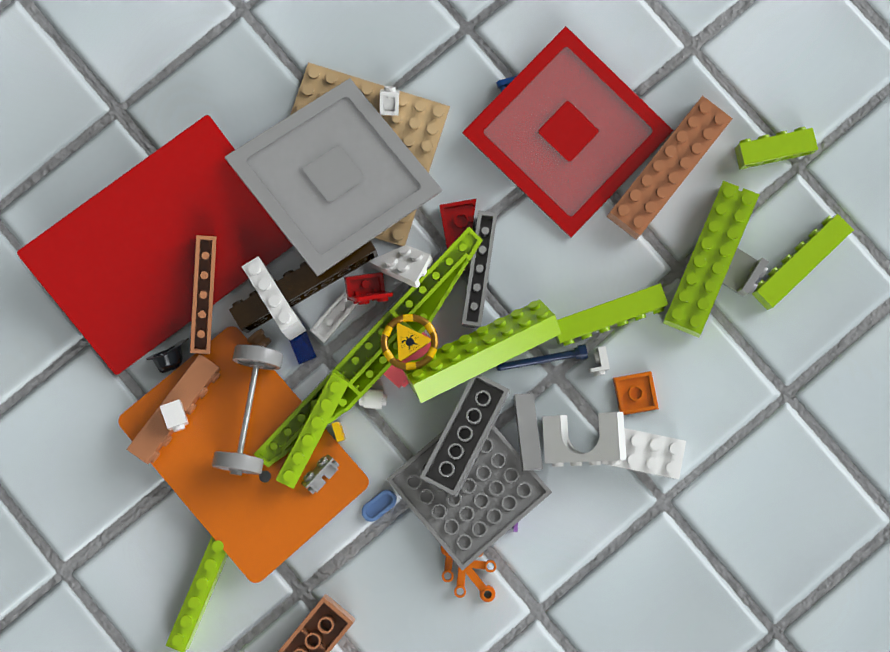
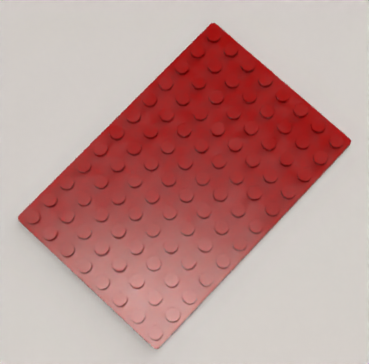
M209 115L202 117L17 251L19 258L116 375L123 372L191 321L196 235L216 236L213 305L249 279L242 268L243 265L259 256L265 266H267L293 246L225 160V156L235 151V149Z

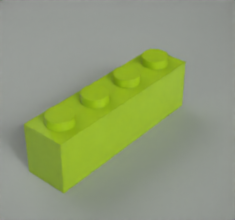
M799 127L790 133L781 131L776 133V136L769 137V134L758 137L757 140L751 141L750 138L741 140L734 149L739 169L741 170L811 155L818 150L813 128Z

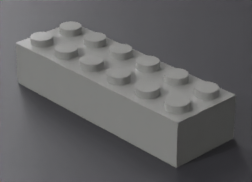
M480 374L471 378L420 478L457 497L510 394V390Z

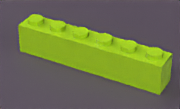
M839 214L833 217L827 216L821 222L823 225L821 228H815L807 235L809 239L806 242L801 241L794 248L796 251L792 255L788 254L781 260L783 264L779 268L775 266L768 272L767 275L769 277L765 281L762 279L757 283L758 286L752 295L767 310L779 303L854 231Z
M661 283L558 319L557 322L561 334L555 337L558 345L563 343L564 346L575 343L574 339L581 337L584 340L592 337L593 332L599 331L601 334L611 330L610 326L617 324L618 327L629 324L628 320L635 318L638 321L646 318L647 313L653 312L655 315L665 311L664 307L669 304Z
M331 372L283 463L276 481L294 489L350 383L349 380Z
M213 537L210 539L165 645L179 652H186L189 649L228 557L227 553L223 550V543L219 540L216 541Z

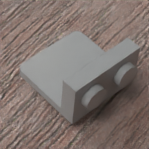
M737 248L722 284L741 296L749 293L752 294L758 286L756 283L758 278H762L767 272L768 268L766 266L769 261L764 258L756 260Z

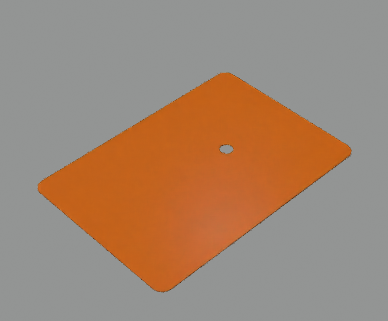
M230 326L211 340L210 354H201L220 368L219 378L215 383L211 382L208 385L207 389L209 390L202 399L199 398L195 404L197 406L190 415L187 413L186 417L189 424L185 425V429L173 432L171 434L172 440L166 447L162 446L158 451L160 455L154 463H150L216 541L219 540L223 543V550L248 580L253 583H259L366 490L369 480L326 429L294 489L276 481V477L288 454L270 467L263 464L262 471H268L271 474L268 482H262L259 479V475L242 473V476L230 474L228 470L212 467L214 452L237 453L253 367L244 366L232 360L236 345L252 344L248 343L247 338L237 327ZM199 353L191 356L120 415L118 420L119 426L132 441L195 361ZM259 369L243 454L256 457L254 453L302 402L275 370ZM330 455L339 464L338 471L330 479L323 475L321 478L326 481V484L318 492L312 494L308 488L301 484L304 481L303 478L309 471H313L317 467V462L323 456Z

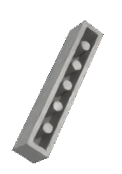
M478 211L475 233L483 241L471 258L462 319L463 327L478 329L482 324L498 213Z

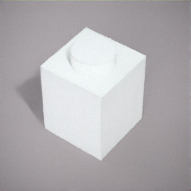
M180 400L160 406L168 430L177 432L185 429V425L189 424Z

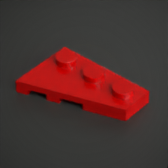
M476 199L439 205L447 249L468 227L472 229Z

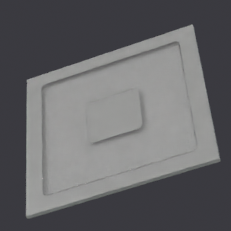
M350 78L225 156V160L316 276H319L442 192L440 186Z

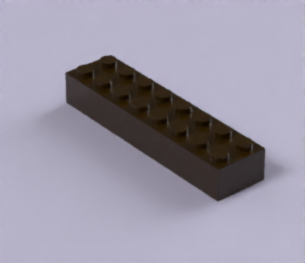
M370 240L319 276H316L304 261L299 265V269L295 271L289 270L283 274L282 279L278 281L275 279L274 281L290 307H293L368 263L371 259L378 257V254ZM256 290L250 293V297L243 301L241 299L233 303V307L229 309L240 330L246 333L273 319Z

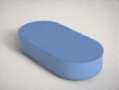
M383 490L367 502L362 508L363 518L373 522L395 506L397 502L395 493L391 490Z

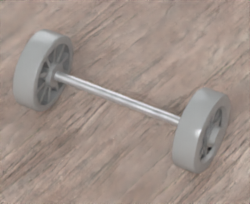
M236 345L232 360L238 364L253 367L237 453L214 452L212 467L228 470L230 474L242 476V473L260 475L262 474L264 460L243 454L259 369H281L283 354L260 345Z

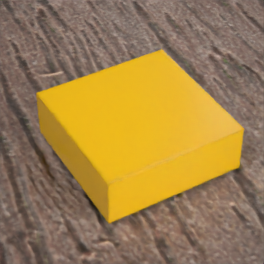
M341 422L332 423L337 442L344 441L346 437Z

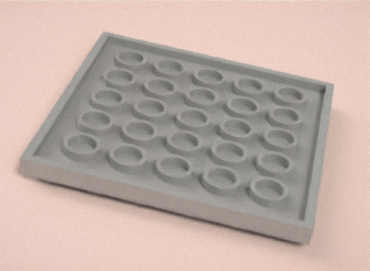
M494 425L457 497L420 478L443 431L387 479L462 571L552 493L534 471H522L519 453Z

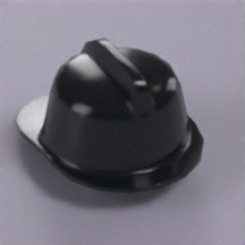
M189 338L146 359L153 360L161 373L174 370L179 367L183 359L181 345Z

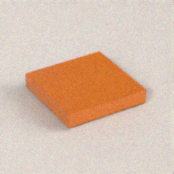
M651 371L613 378L619 412H623V415L659 409Z

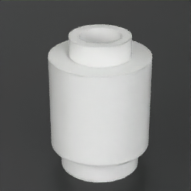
M369 389L359 399V405H362L364 408L382 409L387 404V394H384V390Z

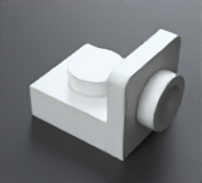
M385 86L384 89L380 90V115H399L400 90H396V87Z
M606 346L596 348V352H594L595 364H599V367L588 369L589 373H594V376L606 374L605 370L610 369Z

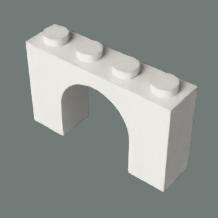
M259 256L243 265V270L283 334L291 341L306 331L305 327L276 285L275 279Z
M623 412L598 413L599 440L595 448L588 453H582L572 446L568 435L567 415L542 416L545 463H552V467H561L567 462H570V466H582V462H589V465H601V461H608V465L620 464V460H626Z

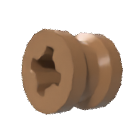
M263 329L257 330L247 339L249 344L267 347L272 341L264 335Z

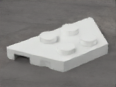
M404 245L371 259L368 263L371 268L418 288L420 277L425 276L427 268L430 267L433 260L430 254Z

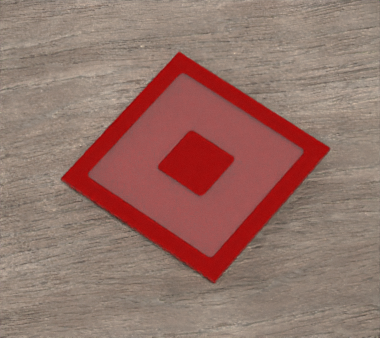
M565 26L475 118L462 134L572 238L674 130Z

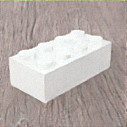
M624 428L626 460H620V464L610 466L673 479L680 478L686 445L685 440ZM601 461V464L608 465V461Z

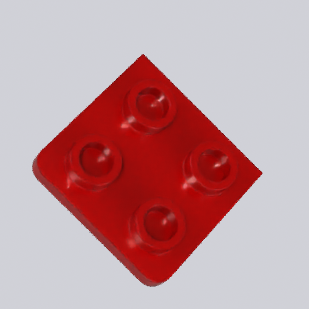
M382 272L344 277L347 300L353 301V304H369V300L377 302L388 301V297L393 296V292L385 291Z

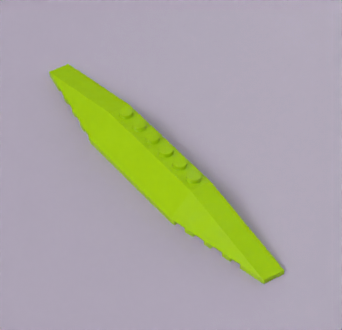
M468 227L427 269L425 276L420 277L419 287L411 286L261 445L254 455L263 459V464L270 467L290 452L331 372L349 380L350 383L328 424L350 410L392 365L387 361L381 349V336L386 325L394 318L403 314H416L432 322L483 240ZM418 322L400 323L420 334L425 330V327ZM397 326L393 328L388 338V347L396 359H398Z

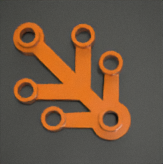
M441 546V552L446 556L442 579L445 582H451L454 577L451 571L453 559ZM474 560L463 571L458 567L457 586L454 589L456 597L462 598L466 594L464 586L467 574L480 590V597L483 601L491 602L495 598L494 588L490 585H485L472 569H485L487 572H494L496 570V563L493 560ZM490 562L494 564V568L491 570L487 568V564ZM449 572L452 576L450 579H445L444 574ZM462 588L464 593L459 595L456 590ZM485 591L491 592L489 598L484 596Z

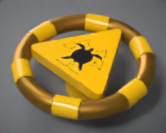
M403 314L394 318L386 325L381 336V349L387 361L393 366L402 370H416L426 366L434 358L438 349V335L431 322L424 317L416 314ZM418 322L425 327L431 338L400 323ZM395 326H397L399 360L394 357L388 347V338ZM431 342V346L422 360L409 363L401 362Z

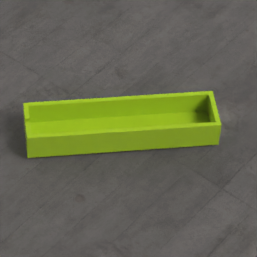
M726 181L722 182L663 324L695 337H700L760 194L744 188L742 191H739V186Z
M539 299L530 302L521 309L512 311L504 317L497 318L486 326L479 327L470 334L463 335L451 343L444 344L441 348L437 349L434 358L426 366L416 370L403 371L410 387L420 403H423L560 335L561 331L555 314ZM426 354L423 357L417 360H412L410 362H418L422 360L426 356Z

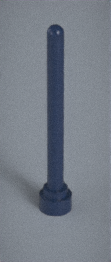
M586 344L577 345V348L571 351L504 362L497 365L496 369L502 371L575 357L576 359L586 360L588 359Z

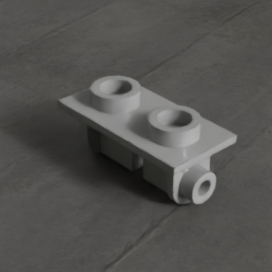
M330 455L323 456L317 462V467L304 476V481L301 484L308 488L312 494L318 492L326 484V481L321 477L325 475L330 479L338 471L339 464Z

